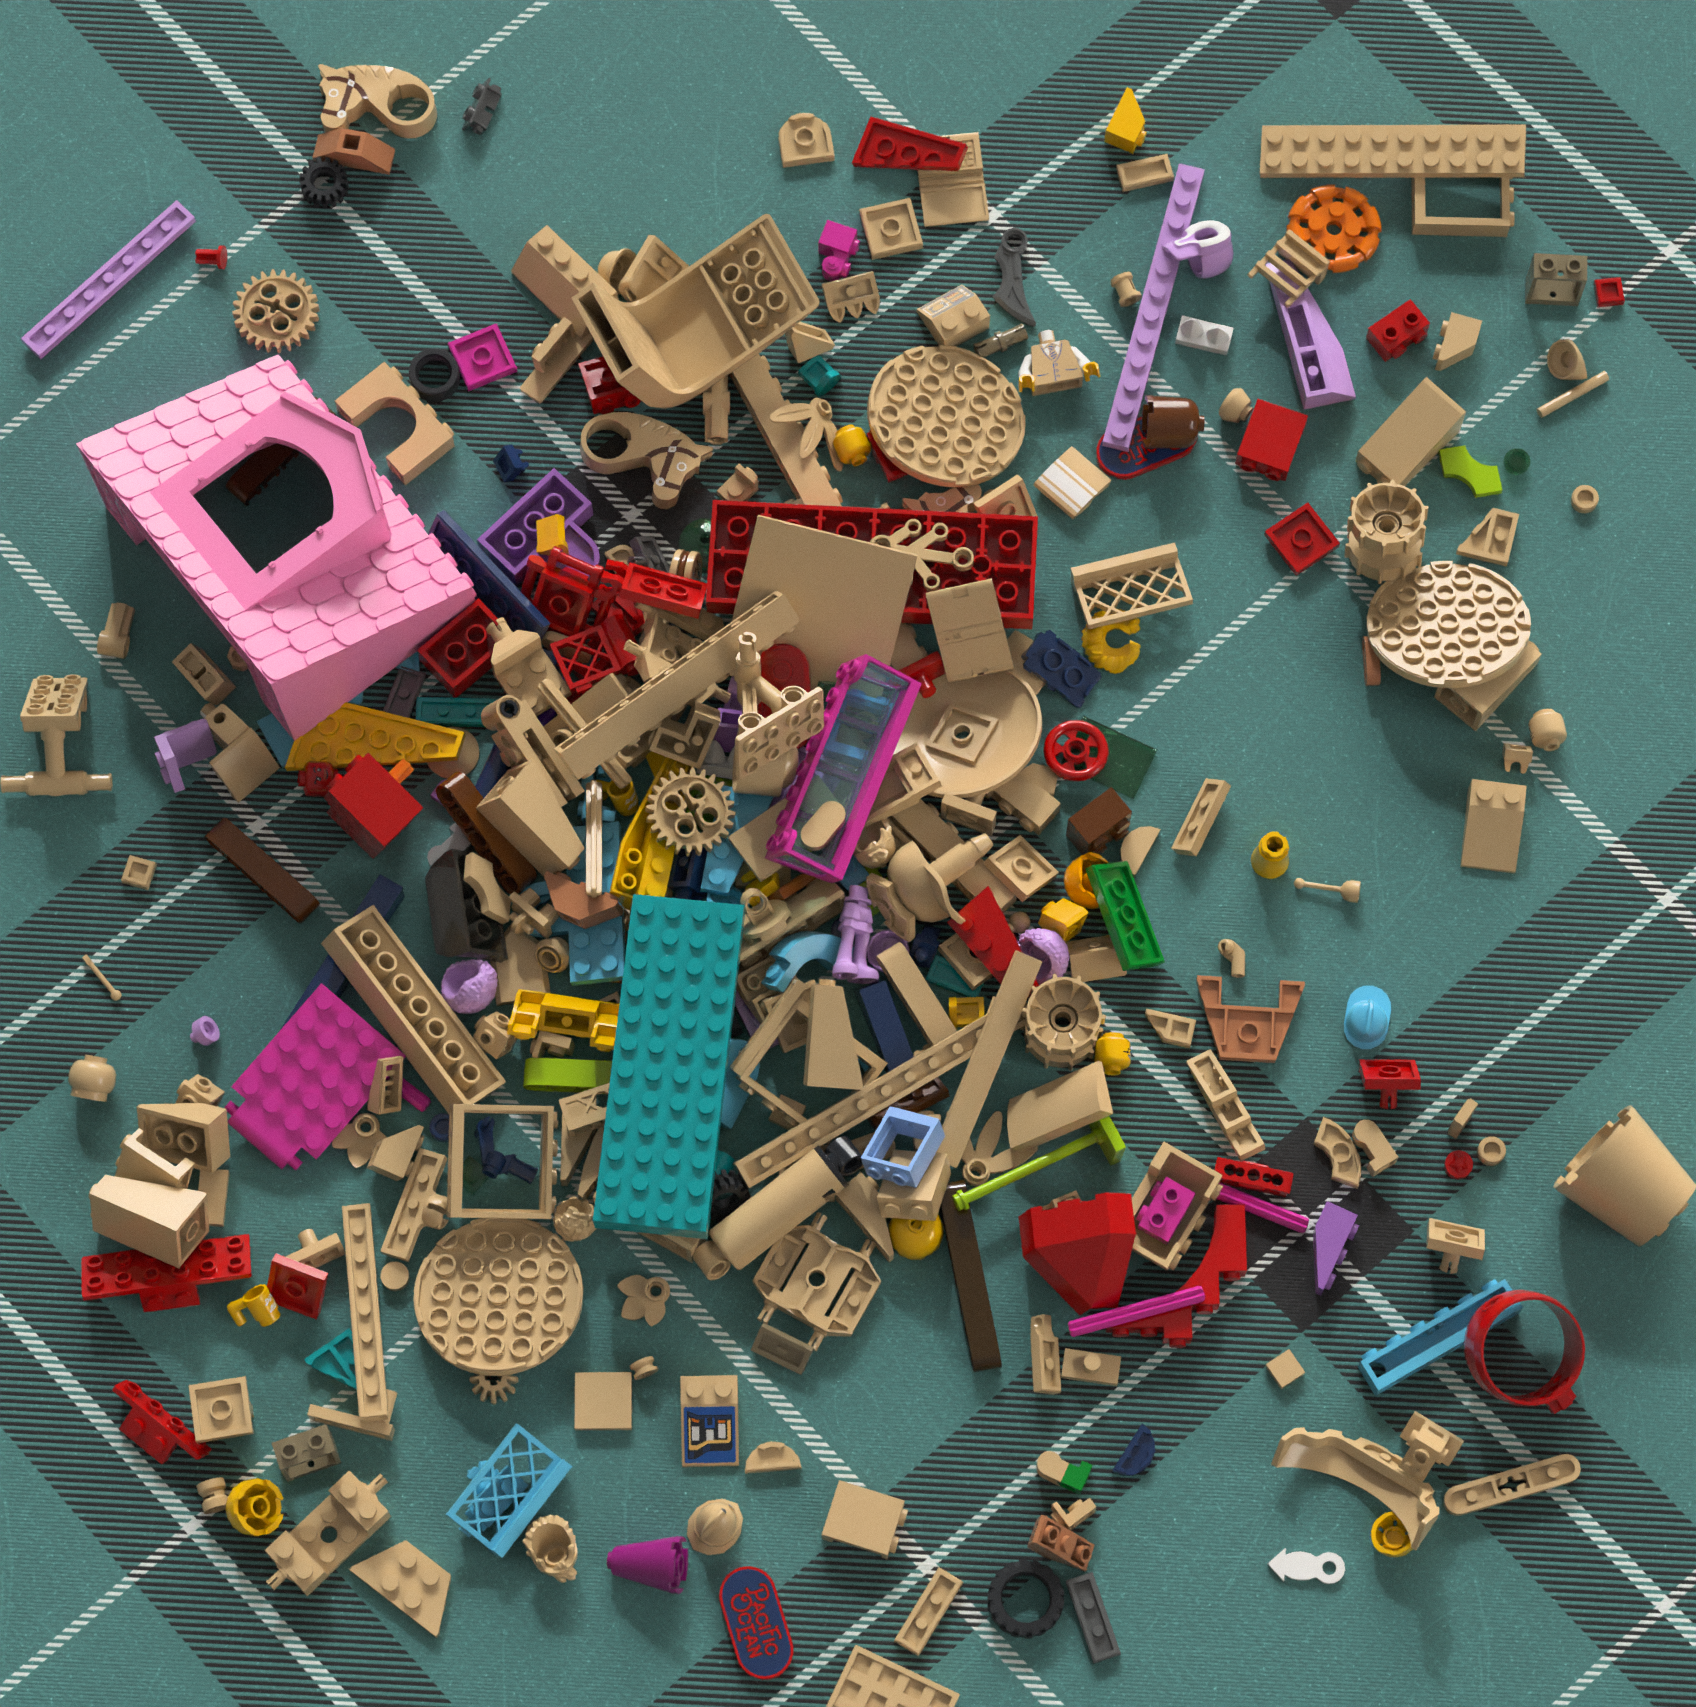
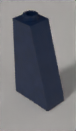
M879 981L878 983L854 990L880 1058L887 1062L885 1066L886 1073L913 1058L914 1056L886 981Z

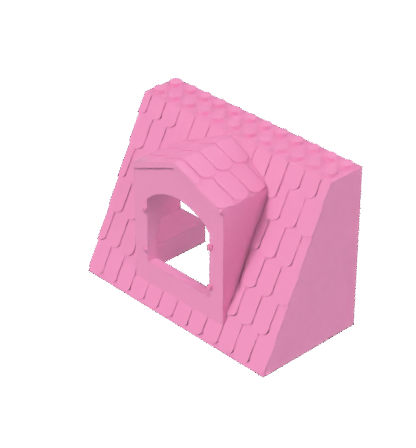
M279 355L256 363L252 367L229 375L223 380L156 407L152 411L114 425L113 428L85 438L83 441L76 443L107 510L136 546L145 539L149 542L246 662L263 703L295 741L317 726L319 722L325 720L328 715L340 709L341 705L345 702L348 703L417 652L421 646L475 602L474 597L477 594L472 588L474 584L465 572L460 574L456 569L458 565L449 553L444 555L441 551V544L433 533L430 535L426 533L423 529L425 525L417 514L412 516L407 509L409 506L400 494L395 496L391 490L393 486L384 475L380 477L375 471L377 467L369 457L361 430L330 413L326 404L320 398L316 400L311 394L313 390L305 379L301 381L295 375L297 371L289 360L284 362ZM278 443L305 454L323 471L332 488L333 519L322 527L319 526L315 532L274 562L271 561L267 567L256 574L193 495L248 455Z

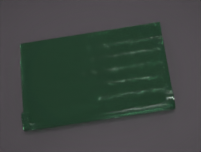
M1083 716L1081 721L1096 726L1103 733L1109 749L1108 759L1104 768L1091 780L1106 787H1112L1115 791L1134 799L1158 749ZM1078 731L1076 738H1081L1085 741L1089 737L1088 734ZM1090 747L1089 757L1097 758L1098 748ZM1078 749L1071 750V753L1073 755H1079L1081 753ZM1064 757L1060 763L1061 765L1067 762ZM1085 763L1074 764L1075 771L1086 769Z

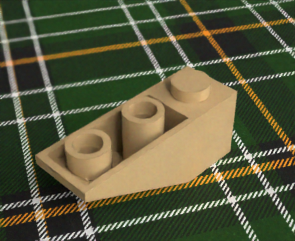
M1013 780L985 793L984 796L988 799L992 797L999 803L998 806L1007 815L1013 814L1020 820L1019 823L1028 832L1034 831L1038 835L1060 812L1061 803L1043 788Z

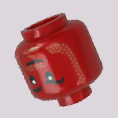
M309 761L304 765L303 770L298 771V787H303L306 796L325 797L328 793L325 788L338 775V769H334L330 762Z

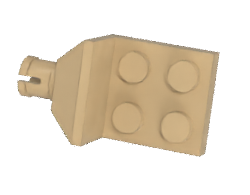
M504 618L496 620L498 623L497 627L494 622L487 626V633L495 641L491 658L493 674L506 695L515 696L520 701L525 699L536 717L551 708V705L537 690V686L543 680L550 679L565 698L572 695L567 684L542 649L538 633L522 630L512 632Z

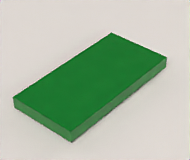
M1128 861L1091 865L1086 868V873L1122 970L1148 968L1165 963Z

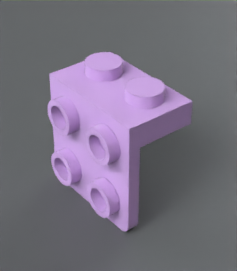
M206 719L192 721L187 725L166 731L154 737L159 752L155 753L159 767L162 768L160 769L165 784L171 783L175 793L185 789L179 768L213 756L217 752Z

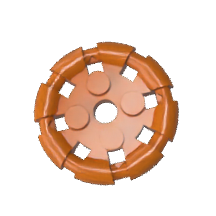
M1335 184L1315 187L1310 190L1308 195H1302L1297 199L1289 212L1288 218L1290 223L1286 226V230L1290 229L1306 243L1310 242L1314 249L1324 257L1325 253L1335 254L1334 260L1328 259L1330 261L1328 270H1333V273H1342L1358 268V264L1363 261L1367 262L1372 257L1380 242L1378 234L1381 232V221L1375 206H1370L1367 202L1368 198L1364 194L1348 186L1344 189L1335 187ZM1333 198L1343 199V203L1333 202ZM1316 202L1319 208L1314 211L1311 205ZM1358 209L1363 213L1360 217H1357L1354 213ZM1300 222L1308 223V228H1302ZM1330 225H1336L1340 228L1341 232L1337 235H1332L1326 228ZM1361 231L1368 232L1366 237H1360L1359 235ZM1354 249L1356 254L1351 255L1348 252Z

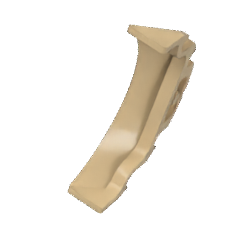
M1305 1427L1294 1428L1280 1439L1271 1465L1276 1468H1303L1326 1473L1364 1489L1378 1498L1397 1515L1405 1526L1410 1537L1411 1548L1415 1551L1439 1515V1507H1436L1432 1496L1434 1490L1431 1485L1421 1482L1400 1469L1398 1466L1403 1458L1362 1437L1357 1440L1345 1438L1342 1435V1431L1328 1429L1323 1433L1307 1432Z

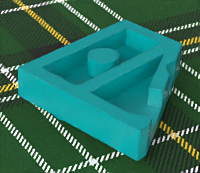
M349 1328L304 1360L308 1366L357 1391L353 1336Z

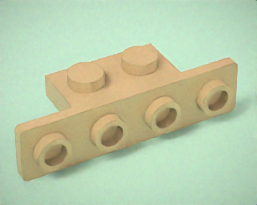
M564 317L558 324H554L544 342L539 343L533 350L531 358L535 369L520 386L521 392L536 402L542 403L594 340L591 333L580 339L575 334L572 322Z

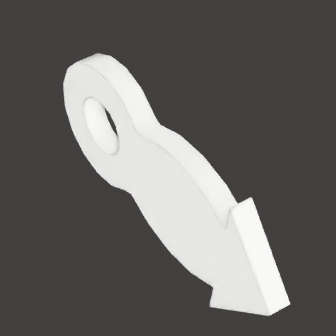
M1285 1548L1268 1563L1270 1568L1283 1582L1286 1576L1298 1581L1316 1578L1322 1583L1334 1584L1340 1581L1345 1571L1342 1558L1331 1552L1323 1553L1316 1557L1302 1551L1286 1554ZM1325 1562H1332L1336 1566L1334 1574L1327 1575L1324 1573L1322 1566Z

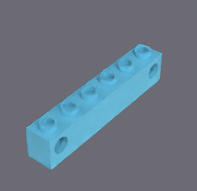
M1496 1279L1488 1282L1481 1287L1483 1292L1476 1296H1473L1472 1293L1467 1294L1457 1301L1459 1305L1449 1310L1448 1307H1445L1433 1315L1434 1320L1425 1324L1424 1320L1420 1321L1409 1329L1411 1333L1401 1337L1398 1334L1386 1341L1387 1347L1380 1351L1373 1348L1361 1356L1363 1360L1360 1361L1358 1368L1374 1395L1380 1394L1462 1347L1468 1323L1476 1310L1492 1296L1512 1291L1506 1279L1498 1283ZM1515 1303L1502 1311L1493 1321L1488 1331L1519 1314L1523 1308L1521 1303ZM1373 1364H1380L1385 1368L1386 1373L1377 1378L1371 1366Z

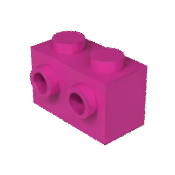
M1168 1177L1164 1179L1163 1183L1157 1181L1150 1193L1154 1197L1149 1207L1144 1205L1136 1220L1140 1221L1138 1229L1168 1245L1194 1200L1196 1193Z

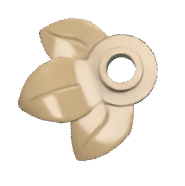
M363 1113L358 1115L353 1120V1123L347 1124L332 1141V1147L347 1149L349 1161L354 1168H359L369 1161L377 1142L387 1137L380 1131L378 1119L372 1114ZM368 1123L371 1126V1130L363 1132L360 1129L361 1125Z
M632 1275L623 1279L618 1284L619 1290L628 1296L621 1313L624 1319L637 1320L645 1317V1320L651 1327L663 1319L666 1312L665 1302L670 1296V1287L666 1280L660 1277L646 1279L640 1275ZM658 1287L662 1292L659 1296H653L651 1290Z

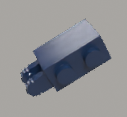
M704 847L700 856L696 854L695 849L691 850L689 857L686 856L685 849L681 848L678 854L674 852L667 885L669 889L675 892L674 898L702 901V899L707 897L706 892L700 891L708 852Z

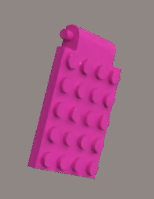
M321 983L231 1086L246 1100L240 1107L232 1101L224 1107L231 1115L228 1124L281 1170L288 1164L296 1171L303 1163L295 1156L301 1147L317 1160L368 1101L377 1060L396 1056L405 1058L406 1055ZM393 1065L386 1066V1071L392 1070Z

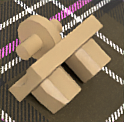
M531 888L520 895L513 892L509 896V900L513 902L511 908L514 911L509 916V919L513 921L511 926L512 932L519 935L525 931L530 935L535 929L547 939L552 934L551 926L559 918L554 907L546 904L538 912L534 907L541 900L538 894Z

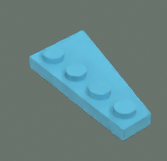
M723 786L722 792H731L726 800L735 802L734 806L728 809L735 812V817L728 819L734 823L732 829H726L729 832L728 836L768 810L774 797L734 793L732 787ZM720 837L722 841L721 846L718 847L712 843V851L710 853L707 852L700 891L728 896L744 860L730 843L728 837L727 839Z

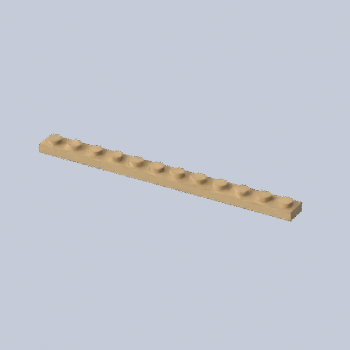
M989 1013L863 1087V1090L855 1091L735 1162L734 1165L747 1188L761 1182L803 1157L816 1146L825 1144L972 1056ZM1020 1015L1014 1031L1026 1025L1025 1017Z

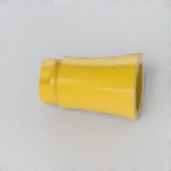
M1273 831L1262 837L1259 845L1251 855V865L1258 875L1263 878L1274 879L1286 872L1289 866V844L1286 837L1280 835L1279 832Z

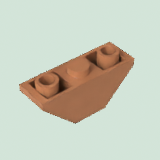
M340 128L318 135L312 159L317 161L316 158L321 157V161L325 162V157H329L331 162L335 159L342 166L390 175L395 149L366 132Z
M546 871L544 874L554 909L561 919L587 929L622 916L624 910L616 896L604 892L603 895L592 898L586 894V883L580 882V884H576L571 881L572 879L561 872L553 874Z
M1041 1515L1035 1522L1027 1548L1045 1558L1086 1572L1095 1545L1049 1517Z

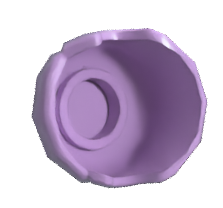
M890 929L882 930L876 933L869 941L867 949L868 962L876 970L882 971L876 956L898 942H901L908 953H910L909 943Z

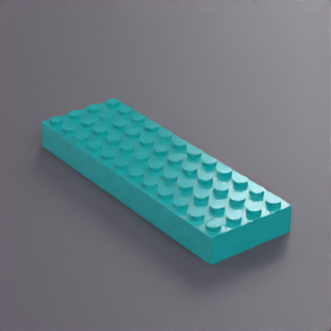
M633 894L593 1214L595 1228L698 1239L708 1238L745 920L744 905Z

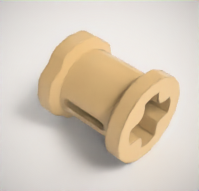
M1131 272L1118 274L1110 282L1119 295L1120 299L1118 302L1121 307L1131 306L1142 297L1141 293L1135 289Z

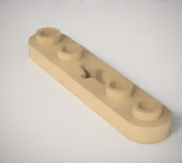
M1562 1454L1453 1486L1445 1493L1443 1506L1451 1515L1461 1516L1567 1485L1575 1481L1581 1471L1580 1463L1574 1456ZM1508 1478H1511L1513 1482L1526 1481V1483L1516 1487V1492H1512L1510 1488L1498 1491V1487L1507 1484Z

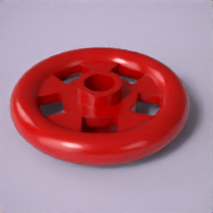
M1070 720L1058 724L1049 732L1044 742L1043 753L1045 761L1053 773L1062 779L1078 782L1091 779L1100 773L1107 762L1109 749L1105 736L1096 726L1081 720ZM1078 731L1089 735L1087 741L1076 738ZM1064 734L1069 740L1061 746L1056 741ZM1090 747L1098 748L1097 758L1089 757ZM1078 749L1081 753L1079 755H1073L1071 753V750ZM1061 753L1067 761L1063 765L1055 757ZM1085 763L1086 769L1075 771L1074 764Z

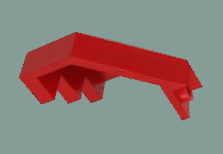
M1096 1194V1200L1081 1201L1080 1198L1057 1202L1058 1207L1051 1208L1050 1210H1043L1042 1206L1033 1207L1018 1217L1023 1258L1079 1316L1089 1309L1118 1308L1136 1236L1131 1194Z

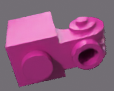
M827 220L818 242V253L828 256L822 262V274L826 280L835 281L841 277L847 278L851 268V263L848 262L851 255L855 256L860 245V240H857V229Z

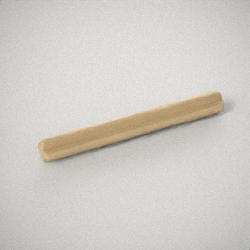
M545 679L539 683L537 690L574 734L587 725L550 679ZM616 758L608 763L603 762L600 764L618 788H625L632 781L631 776Z
M591 780V782L586 784V894L592 898H597V896L602 894L601 782H596V780Z

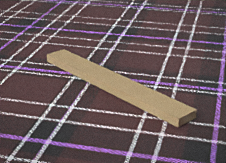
M1015 950L942 1126L945 1137L936 1153H947L949 1165L955 1168L958 1167L1043 962Z
M370 1203L342 1206L360 1422L389 1419L371 1206Z

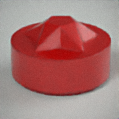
M1461 1150L1451 1152L1444 1162L1445 1172L1449 1177L1456 1180L1466 1178L1473 1168L1471 1156Z

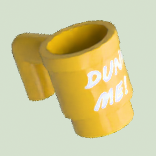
M596 780V782H601L602 801L606 800L609 796L619 814L629 816L638 810L639 800L632 781L628 786L620 789L613 780L610 782Z
M265 1284L251 1288L242 1298L232 1301L227 1305V1311L237 1326H242L247 1322L241 1311L245 1308H248L253 1318L262 1327L273 1324L281 1315L278 1311L277 1303Z

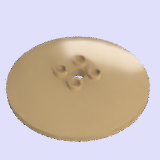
M1010 669L950 683L946 674L932 680L936 687V692L933 696L923 698L920 692H918L893 755L916 742L918 743L942 784V787L927 795L943 798L944 794L948 793L959 798H967L987 793L1013 779L1033 757L1042 733L1041 709L1033 689L1015 671ZM963 731L970 733L966 738H956V735Z

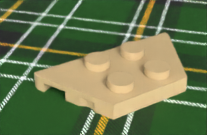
M405 1540L350 1568V1572L436 1638L439 1636L452 1576L416 1547Z

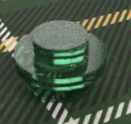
M1511 449L1505 454L1503 464L1509 473L1520 475L1528 470L1530 457L1522 449Z

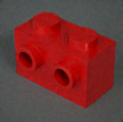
M1410 299L1370 326L1366 339L1386 362L1392 357L1394 359L1400 357L1407 350L1406 347L1412 343L1416 345L1422 342L1428 335L1430 322Z

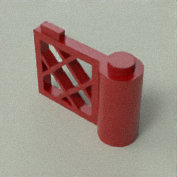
M616 614L610 616L601 625L550 644V649L570 693L576 691L578 695L589 691L592 688V684L600 682L611 673L614 675L622 673L629 676L639 674L634 666L636 656L623 649L627 640L638 644L625 615ZM598 635L601 643L597 650L584 646L588 638ZM567 646L577 649L572 660L562 657L558 650ZM581 651L594 655L590 666L576 662ZM598 658L608 660L612 665V668L605 671H600L594 667ZM573 667L587 672L584 679L572 682L570 674Z

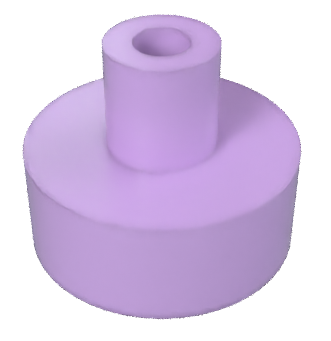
M203 1016L193 1022L190 1038L194 1043L199 1042L204 1046H208L219 1039V1028L210 1017Z

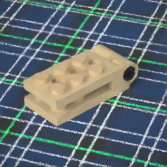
M505 695L482 710L481 721L483 725L491 731H498L491 737L501 751V759L508 767L511 766L513 768L533 760L561 807L567 801L584 792L579 781L570 774L554 750L555 744L525 699L520 701L515 696Z

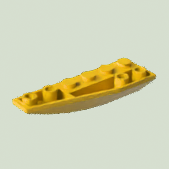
M666 756L619 847L609 893L619 899L618 902L630 911L633 894L665 897L676 846L672 845L666 850L665 845L667 841L665 839L660 842L656 841L659 832L650 833V828L654 823H646L647 817L651 815L645 812L646 806L651 805L647 799L649 795H655L652 792L654 785L661 787L659 784L661 777L669 781L668 775L670 771L679 776L680 768H683L686 774H689L692 766ZM678 791V794L685 800L682 791ZM673 801L665 803L669 810H677L679 808L677 803Z

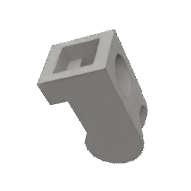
M456 823L449 827L451 836L443 844L434 846L428 852L429 867L435 874L442 875L448 873L466 855L474 850V847Z

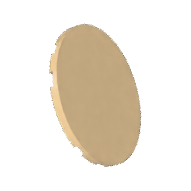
M939 345L938 347L925 348L924 346H919L904 351L903 354L888 361L882 367L872 384L868 396L867 416L870 430L879 448L902 471L929 484L944 487H967L981 484L996 477L1016 457L1025 434V415L1021 406V398L1013 383H1009L1000 373L1001 370L984 357L955 346Z
M1453 561L1430 562V565L1415 567L1412 572L1406 575L1404 581L1401 579L1386 581L1379 587L1370 602L1367 614V635L1370 645L1378 658L1398 675L1422 685L1439 688H1462L1488 682L1512 668L1521 658L1528 645L1531 619L1529 609H1527L1522 600L1523 597L1520 592L1501 575L1475 564L1469 563L1466 566L1453 564Z
M479 1218L470 1221L469 1224L457 1230L453 1229L436 1243L428 1257H425L415 1281L414 1309L419 1327L426 1341L439 1356L450 1364L479 1375L503 1376L516 1374L545 1362L561 1349L570 1338L579 1321L583 1306L584 1290L582 1276L570 1248L557 1234H553L548 1229L542 1227L541 1224L529 1219Z

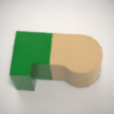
M1047 1451L1039 1456L1036 1469L1039 1476L1080 1495L1093 1465L1082 1461L1080 1467L1061 1460L1057 1453Z

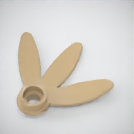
M814 398L811 400L810 405L805 403L789 404L770 414V420L774 423H791L810 419L800 441L799 456L806 458L811 454L820 442L824 431L833 466L837 471H842L843 463L840 461L832 444L833 439L836 437L837 429L831 421L832 409L826 400Z
M1000 1111L994 1112L984 1125L975 1151L969 1138L961 1160L965 1165L962 1169V1176L970 1185L980 1186L988 1181L990 1174L1016 1168L1027 1161L1038 1150V1146L1025 1152L1007 1149L993 1158L991 1157L999 1141L1002 1129L1003 1116ZM971 1171H977L980 1176L973 1175Z

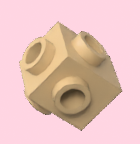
M497 1011L487 1017L484 1015L477 1021L474 1027L476 1032L473 1036L480 1048L495 1059L511 1052L517 1041L514 1035L507 1034L510 1019Z
M197 1074L189 1081L184 1080L177 1090L179 1096L175 1104L205 1103L218 1107L225 1092L212 1084L209 1079Z

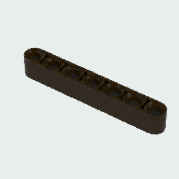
M960 1180L948 1183L940 1210L972 1368L974 1372L1000 1368L1002 1367L971 1208L959 1211L952 1198V1195L956 1194V1191L960 1189L963 1193L967 1192L965 1181Z

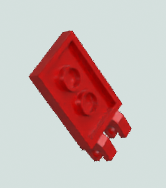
M607 559L605 569L614 570L616 574H611L608 571L603 572L601 582L610 583L612 587L600 584L598 594L609 598L617 595L619 598L696 619L699 618L707 590V583L630 562L627 566L624 562Z

